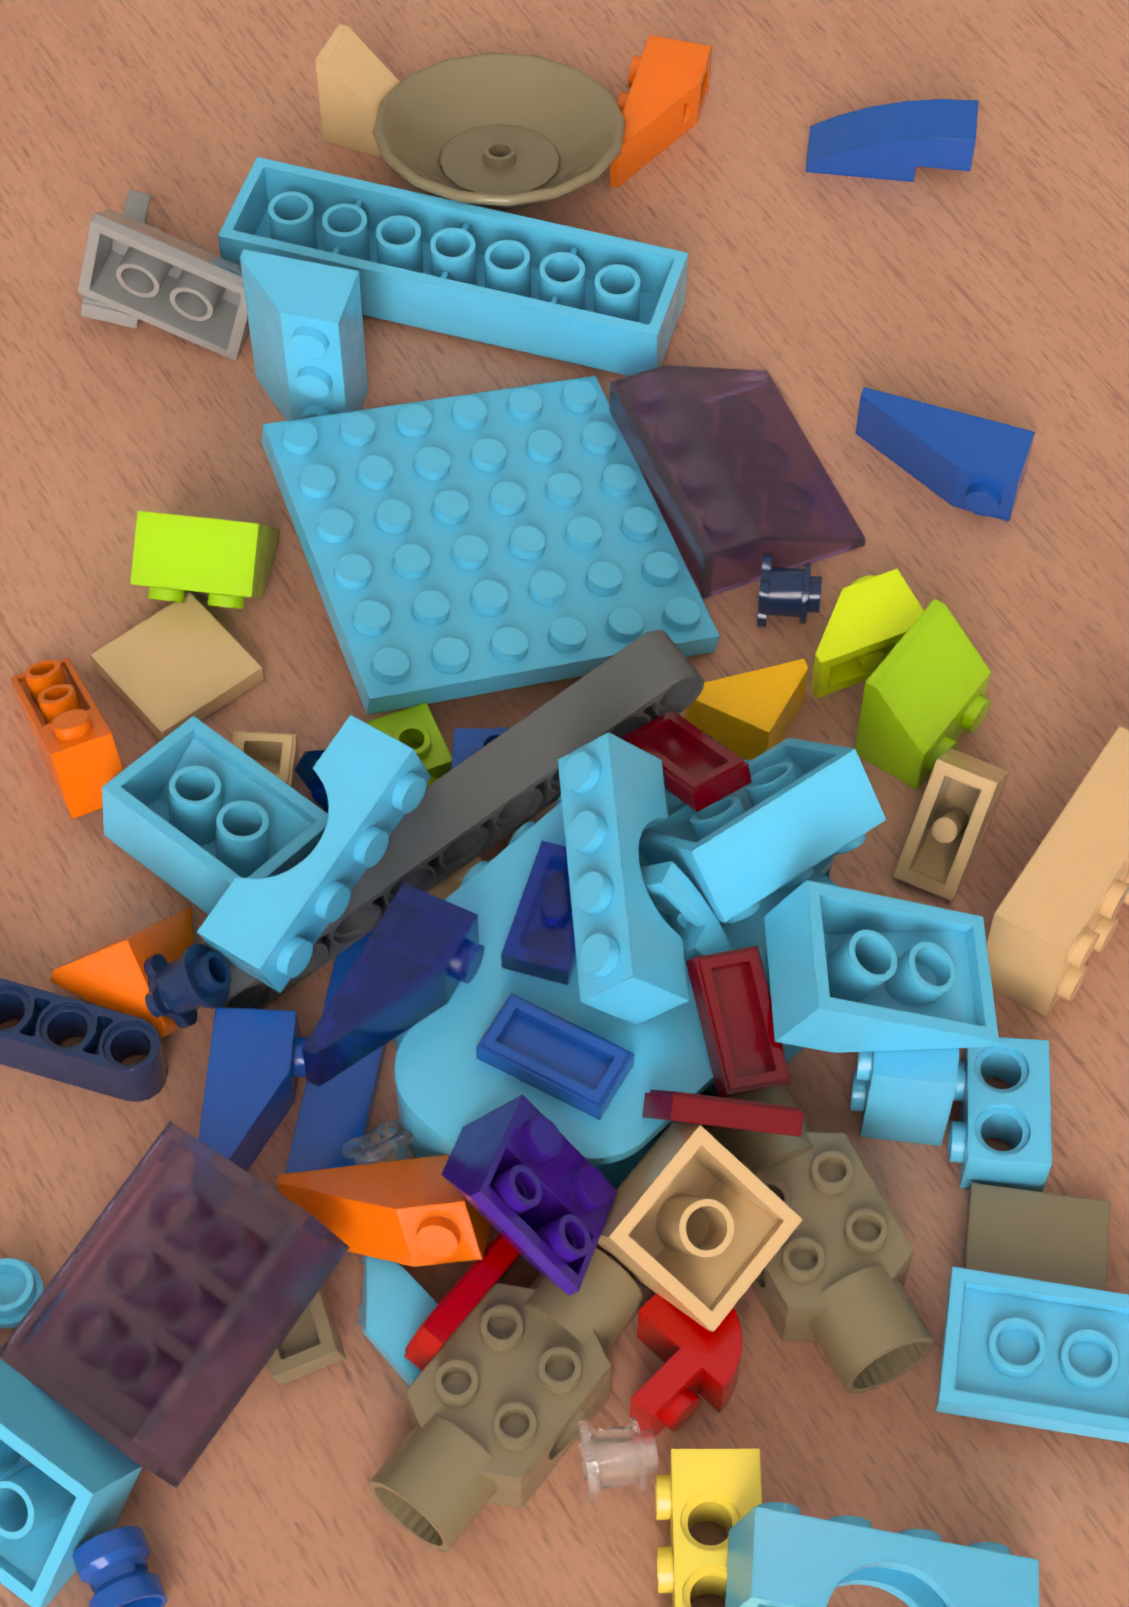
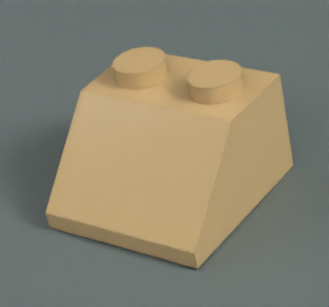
M672 1122L618 1187L597 1244L634 1278L708 1331L714 1332L803 1219L701 1125Z

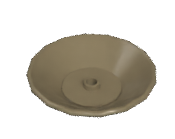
M490 52L445 59L406 76L381 100L372 132L384 162L413 186L459 203L504 211L557 199L597 180L621 153L626 120L612 93L583 71L540 56Z

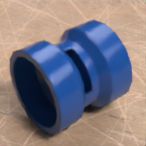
M124 1526L96 1535L75 1550L72 1557L80 1580L90 1584L92 1591L95 1592L89 1602V1607L165 1606L168 1600L160 1577L148 1572L146 1561L151 1552L142 1528Z

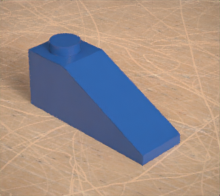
M866 387L863 388L860 396L855 432L951 506L971 511L980 516H991L1010 521L1027 470L1035 434L1034 431Z
M215 1008L191 1192L199 1222L212 1223L295 1103L297 1078L308 1077L311 1064V1037H300L297 1011Z

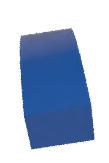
M933 99L903 101L871 106L811 125L805 172L914 182L916 166L971 171L976 142L978 100Z

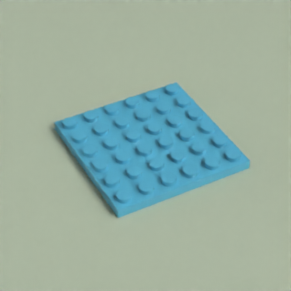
M596 376L268 423L262 426V445L366 715L413 707L425 702L430 704L585 676L637 638L655 630L665 631L685 657L716 651L720 635Z

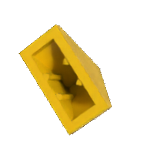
M799 659L704 682L701 694L684 710L683 718L734 754L747 760H753L781 742L803 706L808 676L807 663L805 659Z

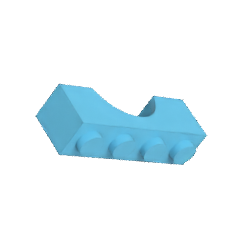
M352 715L348 717L313 767L325 787L329 805L327 824L316 847L302 862L284 873L257 879L235 877L197 931L203 940L215 952L222 955L226 961L279 993L282 992L291 978L297 977L306 968L311 959L314 944L327 925L339 919L345 912L351 899V891L366 869L375 866L381 860L388 847L389 836L403 816L412 812L420 804L426 791L427 782L431 777L413 748Z
M607 732L558 759L580 1002L638 1025L688 1002L689 994L682 938L667 924L656 909L646 889L639 863V842L642 832L668 818L662 760Z
M767 1502L752 1508L729 1530L725 1607H826L835 1588L846 1585H868L880 1588L893 1594L909 1607H1039V1560L1011 1555L1010 1548L999 1543L979 1542L963 1546L942 1542L941 1535L931 1530L908 1529L894 1533L873 1529L869 1520L857 1516H836L826 1520L801 1515V1510L792 1504Z

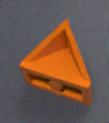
M192 906L92 950L54 969L50 982L97 1006L142 1018L156 1028L159 1037L164 1038L180 1027L177 1026L173 1019L166 1016L157 1018L148 1010L145 996L149 992L148 976L144 970V962L155 954H161L170 963L181 958L185 948L194 945Z

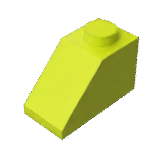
M898 568L877 576L867 575L861 577L850 586L842 589L815 653L811 692L816 699L866 681L924 612Z

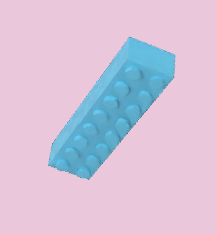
M260 157L256 158L218 234L221 258L235 264H241L240 256L243 249L359 271L362 315L656 382L686 301L688 253L471 204L459 203L453 200Z

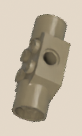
M785 1085L725 1097L797 1107ZM804 1117L801 1137L701 1125L803 1219L751 1284L782 1341L819 1342L843 1386L849 1393H862L880 1387L903 1375L921 1362L932 1350L934 1340L903 1288L914 1249L845 1133L812 1132Z
M595 1248L580 1290L569 1296L542 1274L536 1278L529 1288L495 1283L405 1392L408 1420L412 1430L368 1483L370 1492L382 1508L416 1538L444 1552L452 1547L486 1503L523 1508L610 1398L611 1365L605 1353L636 1316L638 1310L644 1305V1296L632 1277L613 1259Z

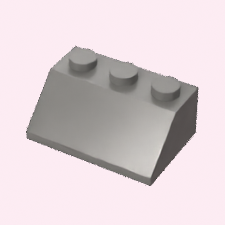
M112 209L94 214L90 221L78 293L236 361L250 334L241 264H235L201 249L192 242L182 241L148 226L139 219L130 218Z

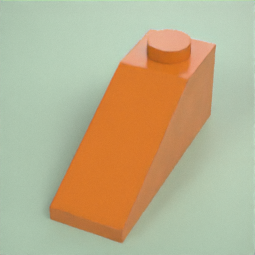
M448 1154L279 1174L276 1184L291 1228L301 1224L309 1233L312 1243L412 1267L483 1259L492 1225L441 1175L450 1156Z

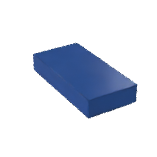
M513 993L509 995L476 1046L477 1059L598 1120L602 1118L634 1065V1053Z

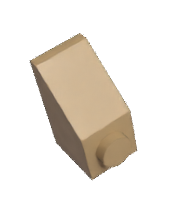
M338 24L315 59L323 141L382 159L372 131L381 100L400 81L350 27Z
M950 749L936 760L893 877L953 901L989 829L1010 772L954 749Z

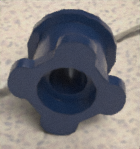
M763 554L757 626L766 627L767 615L799 617L800 624H806L807 612L819 613L822 577L810 576L811 564L805 563V569L771 567L772 554Z
M196 943L185 948L181 958L170 963L161 954H155L144 962V970L148 976L149 992L145 996L148 1010L157 1018L166 1016L173 1019L177 1026L182 1029L196 1023L198 1018L197 1008L201 1006L211 1009L224 1004L229 996L231 983L230 968L222 955L205 944Z

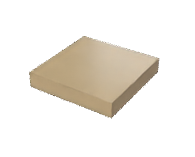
M191 592L185 595L184 603H171L90 654L93 668L160 741L192 716L202 721L264 681L263 668Z

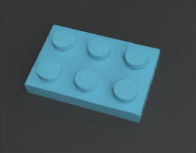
M952 1267L948 1283L935 1412L1129 1443V1295Z

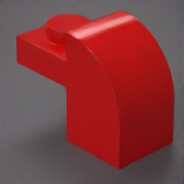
M655 1293L638 1310L637 1338L665 1364L631 1397L629 1424L649 1443L665 1427L674 1432L683 1426L701 1402V1398L697 1396L698 1394L720 1413L734 1392L742 1350V1331L734 1308L731 1309L716 1330L712 1332Z

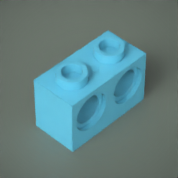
M999 1037V1042L992 1047L964 1048L962 1058L958 1064V1084L953 1101H959V1121H950L947 1148L948 1162L960 1163V1188L970 1189L972 1183L1043 1192L1052 1166L1049 1040ZM990 1077L999 1078L1007 1082L1011 1088L997 1089L987 1084L984 1079ZM988 1138L1001 1139L1007 1142L1012 1150L998 1151L992 1149L984 1140Z

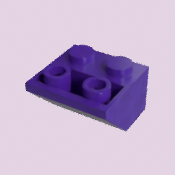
M522 1094L465 1125L458 1136L441 1175L536 1270L569 1296L580 1290L617 1190L606 1180L603 1173L594 1167L559 1132L555 1124L546 1118Z

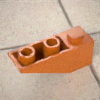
M649 35L642 56H633L628 78V87L631 88L630 92H621L617 103L626 120L621 153L610 164V186L618 188L698 123L710 86L712 46Z
M69 657L59 661L50 659L36 662L29 666L24 673L10 679L57 792L71 819L103 808L102 786L122 772L123 767L112 732Z

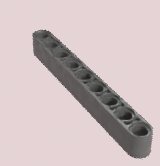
M655 630L637 638L427 786L420 804L412 812L403 816L389 836L388 847L381 860L375 866L366 869L351 891V899L345 912L339 919L327 925L314 944L313 953L306 968L297 977L291 978L281 993L226 961L231 972L229 996L226 1002L218 1007L262 1009L558 800L561 795L558 759L607 732L621 738L671 710L678 714L681 713L701 694L704 687L702 676L665 631Z

